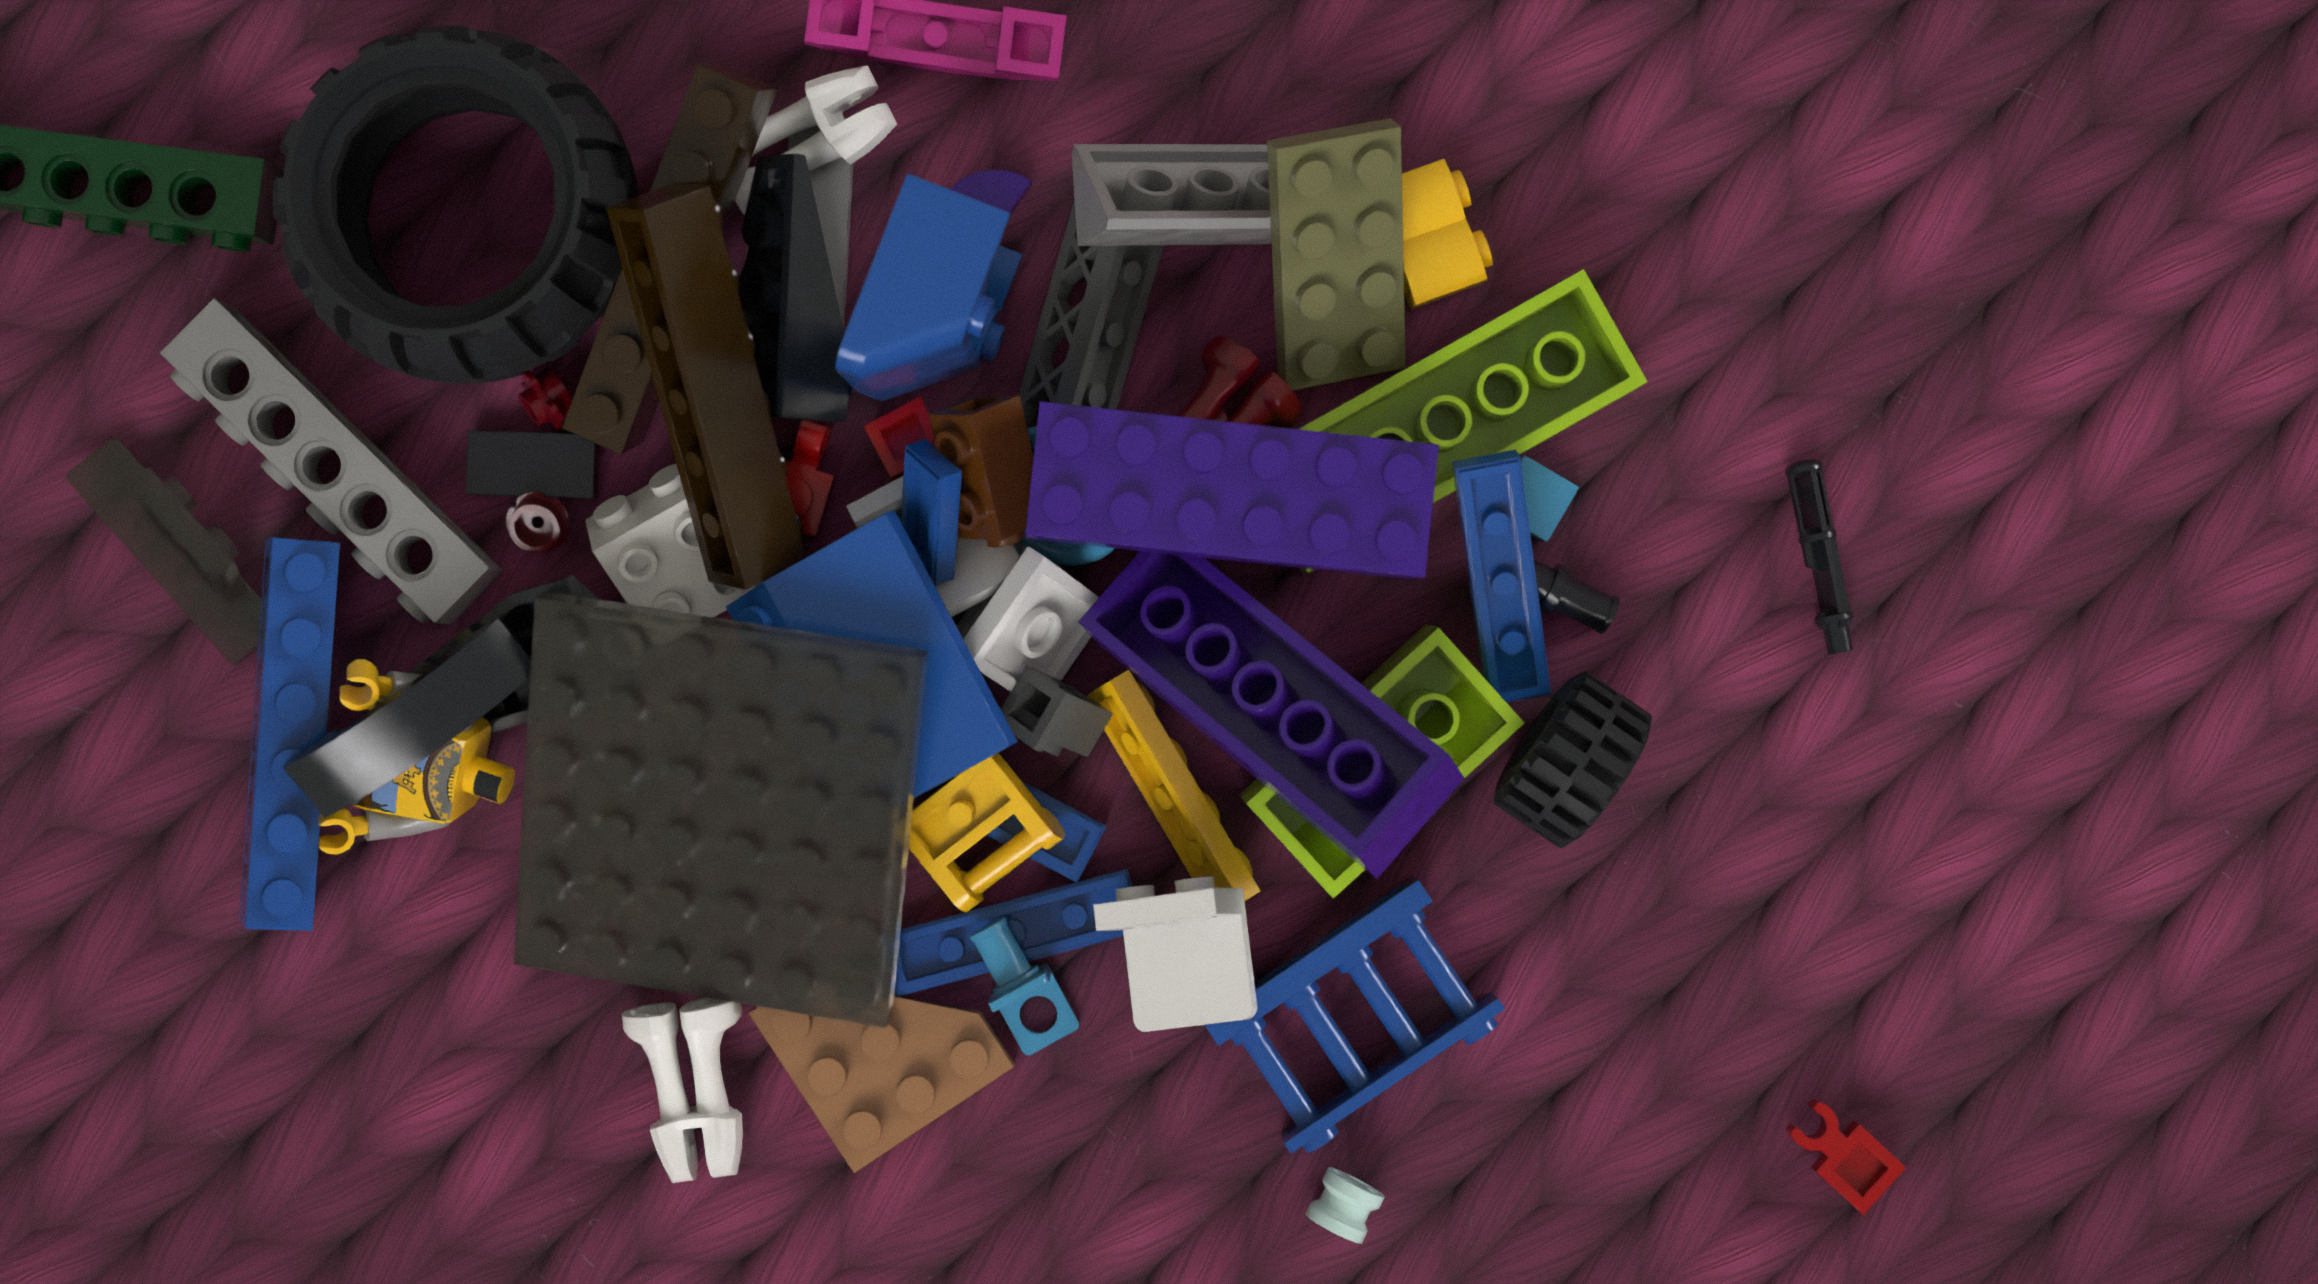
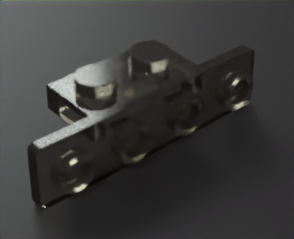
M111 439L67 472L66 479L68 483L231 665H239L258 650L261 598L244 581L233 561L240 554V551L216 524L205 530L190 512L198 505L173 476L162 482L150 467L144 469L118 439Z

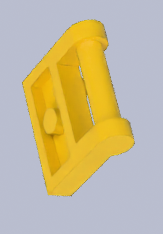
M999 753L952 778L892 827L953 904L963 912L970 911L982 902L984 891L1043 847L1049 850L1065 838L1064 829L1058 819L1048 809L1040 805ZM1014 814L1024 826V829L969 872L961 870L954 860Z

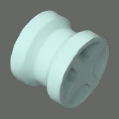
M1328 1167L1322 1178L1325 1189L1320 1199L1311 1201L1305 1215L1336 1235L1362 1244L1368 1232L1365 1222L1371 1211L1380 1208L1385 1196L1365 1182L1343 1171Z

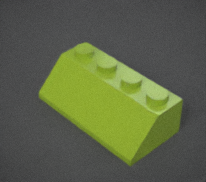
M1425 624L1361 683L1446 751L1464 778L1524 724L1523 720L1442 630L1429 624ZM1258 779L1239 795L1333 899L1365 870Z

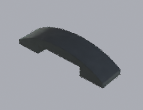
M498 615L445 652L444 659L343 730L337 727L285 763L283 768L326 818L374 792L449 742L522 685L539 670V665L500 615Z

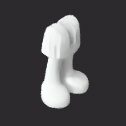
M868 66L846 69L805 82V97L767 116L752 157L791 135L818 125L819 132L782 154L796 153L805 155L809 171L841 157L851 165L877 146L897 126V122L887 103L868 107L847 119L844 118L843 112L869 98L878 90V85ZM755 167L747 169L735 200L744 215Z
M719 994L702 997L686 1003L679 1010L681 1026L688 1044L693 1069L696 1106L692 1107L689 1106L684 1089L677 1053L676 1037L679 1019L676 1004L672 1002L652 1003L624 1011L621 1014L623 1030L630 1039L642 1046L652 1068L658 1096L660 1119L650 1126V1132L656 1151L671 1182L693 1181L697 1178L698 1156L694 1129L702 1128L706 1161L710 1175L713 1178L736 1175L742 1151V1113L738 1109L729 1106L721 1071L720 1044L725 1030L736 1024L741 1017L742 1006L740 996L737 994Z

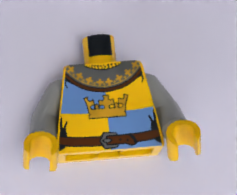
M357 659L347 666V679L353 682H363L367 685L363 687L340 686V701L351 710L362 711L369 709L370 711L421 674L389 671L386 677L379 676L377 667L372 662L365 659ZM483 717L479 718L416 765L353 803L354 807L363 809L361 816L353 817L346 808L326 818L320 813L318 817L319 826L340 825L345 830L337 835L327 834L319 837V848L327 854L336 855L350 849L354 843L355 836L364 835L367 841L408 837L449 826L451 822L475 806L479 797L502 804L512 790L515 780V769L487 759L492 731L488 720Z

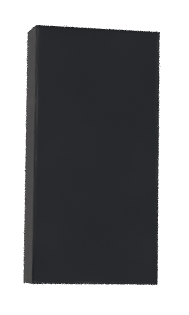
M468 430L466 494L474 496L519 497L526 492L538 491L543 493L546 498L597 500L599 444L576 434Z

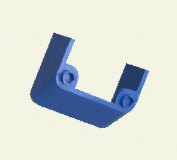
M907 173L845 331L836 359V370L858 393L879 401H885L974 371L979 367L982 359L990 362L994 361L1006 330L1005 326L997 322L1023 258V254L999 245L1011 216L1009 212Z

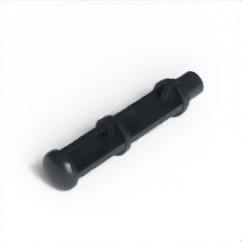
M1801 459L1786 467L1785 476L1788 477L1799 532L1798 542L1802 547L1805 567L1813 571L1821 611L1814 618V622L1824 633L1828 655L1853 650L1849 625L1854 617L1853 612H1850L1836 542L1837 532L1833 527L1822 473V468L1824 467L1822 462L1817 459Z

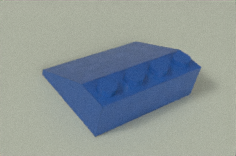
M895 510L884 513L767 579L726 606L740 636L746 644L770 693L774 697L846 834L902 806L1017 743L1012 730Z

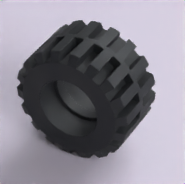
M1583 671L1570 678L1546 704L1514 750L1498 779L1494 804L1560 849L1576 841L1603 813L1637 763L1649 738L1652 722L1651 714L1588 671Z

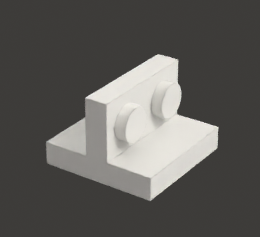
M1019 542L1013 544L1019 560L996 593L968 608L956 625L980 672L1010 692L1026 665L1062 680L1091 638L1078 621L1099 598L1045 556L1029 546L1025 547Z

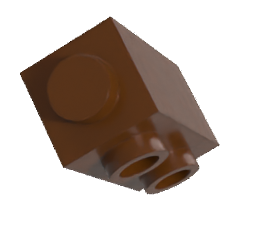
M974 395L929 414L935 439V450L942 453L962 471L958 538L986 540L987 546L992 548L1009 546L1022 541L1025 538L1024 530H1026L1034 456L1020 396Z

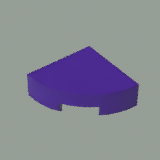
M985 170L961 179L949 190L999 208L1012 215L1032 186V182L1014 172Z

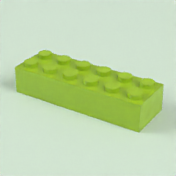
M1583 269L1308 423L1299 430L1438 444L1434 504L1456 491L1452 468L1453 461L1516 450L1521 455L1635 391L1648 381ZM1300 568L1304 576L1314 571L1313 569Z

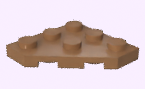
M803 976L749 1012V1015L853 1173H856L1015 1066L1014 1061L981 1011L917 1000L918 998L904 995L898 997L894 993L869 988L862 989L832 983L830 980Z

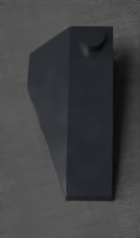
M796 153L760 156L757 158L741 229L744 242L749 248L744 268L741 274H737L739 280L738 296L745 323L755 342L754 358L761 385L771 404L770 419L847 422L848 402L851 397L852 386L835 368L837 355L845 332L806 156Z

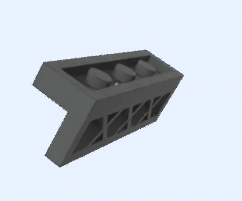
M1075 200L1018 393L1027 428L1033 426L1040 401L1044 402L1048 398L1050 403L1117 410L1164 245L1091 246L1090 248L1089 246H1077ZM1082 277H1085L1087 288L1084 298L1072 309L1069 303L1072 287ZM1067 337L1070 347L1066 360L1054 370L1051 360L1055 346Z

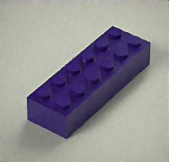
M1040 401L1025 535L1027 539L1419 580L1425 578L1439 445Z
M1140 551L1078 621L1104 651L1127 670H1130L1135 677L1376 879L1465 779L1446 751L1205 558Z

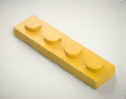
M1127 670L1089 693L1087 696L1113 713L1104 731L1192 878L1213 876L1215 888H1243L1244 901L1259 893L1260 889L1252 877L1253 871L1249 860L1241 850L1234 847L1222 827L1220 814L1215 803L1207 794L1200 790L1187 768V758L1183 749L1174 739L1168 736L1154 712V702L1147 689L1140 683H1137L1130 670Z

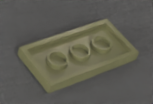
M1391 118L1267 140L1277 375L1293 391L1405 368L1401 126Z

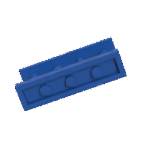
M1413 876L1255 982L1257 1011L1252 1018L1204 1025L1218 1046L1230 1038L1235 1046L1242 1044L1295 1122L1293 1126L1281 1133L1283 1143L1290 1154L1302 1146L1307 1153H1310L1325 1145L1339 1133L1335 1126L1336 1123L1460 1039H1463L1466 1045H1470L1486 1036L1498 1025L1494 1016L1505 1010L1500 1000L1492 992H1489L1478 1001L1474 1000L1422 923L1426 916L1421 909L1433 901L1419 880ZM1388 931L1391 932L1395 939L1400 936L1402 937L1454 1014L1453 1018L1424 1037L1421 1036L1369 958L1373 955L1369 944ZM1335 967L1338 968L1341 974L1349 973L1401 1050V1053L1371 1073L1368 1072L1316 994L1320 990L1316 980ZM1282 1003L1285 1004L1288 1010L1294 1008L1297 1010L1348 1086V1089L1318 1109L1315 1108L1263 1030L1267 1026L1263 1016Z

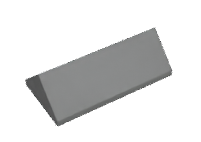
M1073 145L1072 169L1077 246L1272 244L1267 145Z

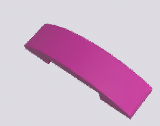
M809 0L804 44L862 59L930 71L999 79L1058 81L1067 16L1005 6L1003 7V12L924 0Z

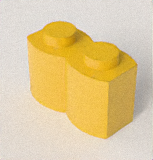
M1445 159L1402 173L1404 295L1411 310L1482 285L1487 280L1485 268L1493 265L1490 248L1481 230L1472 232L1464 214L1463 208L1471 206V198L1465 179L1460 170L1450 172Z

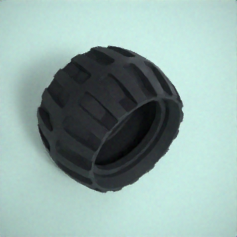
M460 25L425 26L416 35L407 37L389 34L361 46L358 50L361 58L349 64L343 70L339 71L332 67L329 68L310 88L316 96L306 108L300 121L290 119L280 144V150L286 155L283 177H277L273 181V215L283 232L282 254L295 284L301 289L322 321L344 342L371 360L412 377L442 383H486L514 378L543 363L558 359L580 343L579 338L596 320L604 316L622 268L606 207L638 196L636 175L624 139L615 121L596 94L567 66L541 49L501 32L479 31ZM469 111H480L517 118L537 131L554 169L555 214L539 255L507 288L469 305L420 306L405 300L399 295L376 262L368 225L376 177L398 143L433 119Z

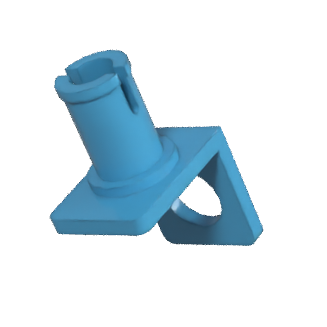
M1004 916L978 929L969 938L975 943L997 984L990 994L989 1007L992 1012L1000 1010L1022 1052L1025 1055H1032L1076 1031L1079 1027V1020L1047 962L1039 967L1037 965L1030 966L1008 927V921ZM1034 996L1048 998L1057 1010V1019L1054 1025L1043 1032H1033L1027 1029L1020 1018V1009L1023 1003Z

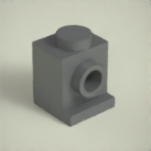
M1027 665L1001 708V712L1010 729L1017 738L1039 752L1045 750L1055 756H1059L1062 749L1066 748L1088 757L1113 714L1073 685Z

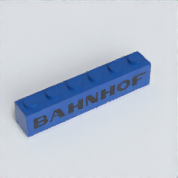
M265 538L239 906V922L245 929L313 931L320 835L318 817L321 812L283 767L285 763L327 735L339 542Z

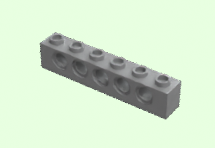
M214 298L160 352L175 368L169 375L174 383L198 402L205 397L221 413L215 419L218 426L242 446H245L250 441L266 457L260 464L263 470L286 490H291L295 485L312 502L306 508L308 514L321 527L333 535L341 530L357 546L351 553L353 558L375 578L380 580L386 575L403 591L397 597L398 602L421 623L426 624L431 619L434 623L451 625L504 571L236 307ZM245 363L249 369V382L244 390L233 395L228 387L229 373L238 364ZM290 407L295 415V426L287 437L278 439L273 432L274 417L283 408ZM335 451L341 461L340 473L334 481L323 484L317 471L319 461L328 452ZM380 495L387 507L386 517L378 527L369 529L363 520V508L370 498ZM424 539L432 549V561L425 571L416 574L409 567L407 556L411 546L415 542Z

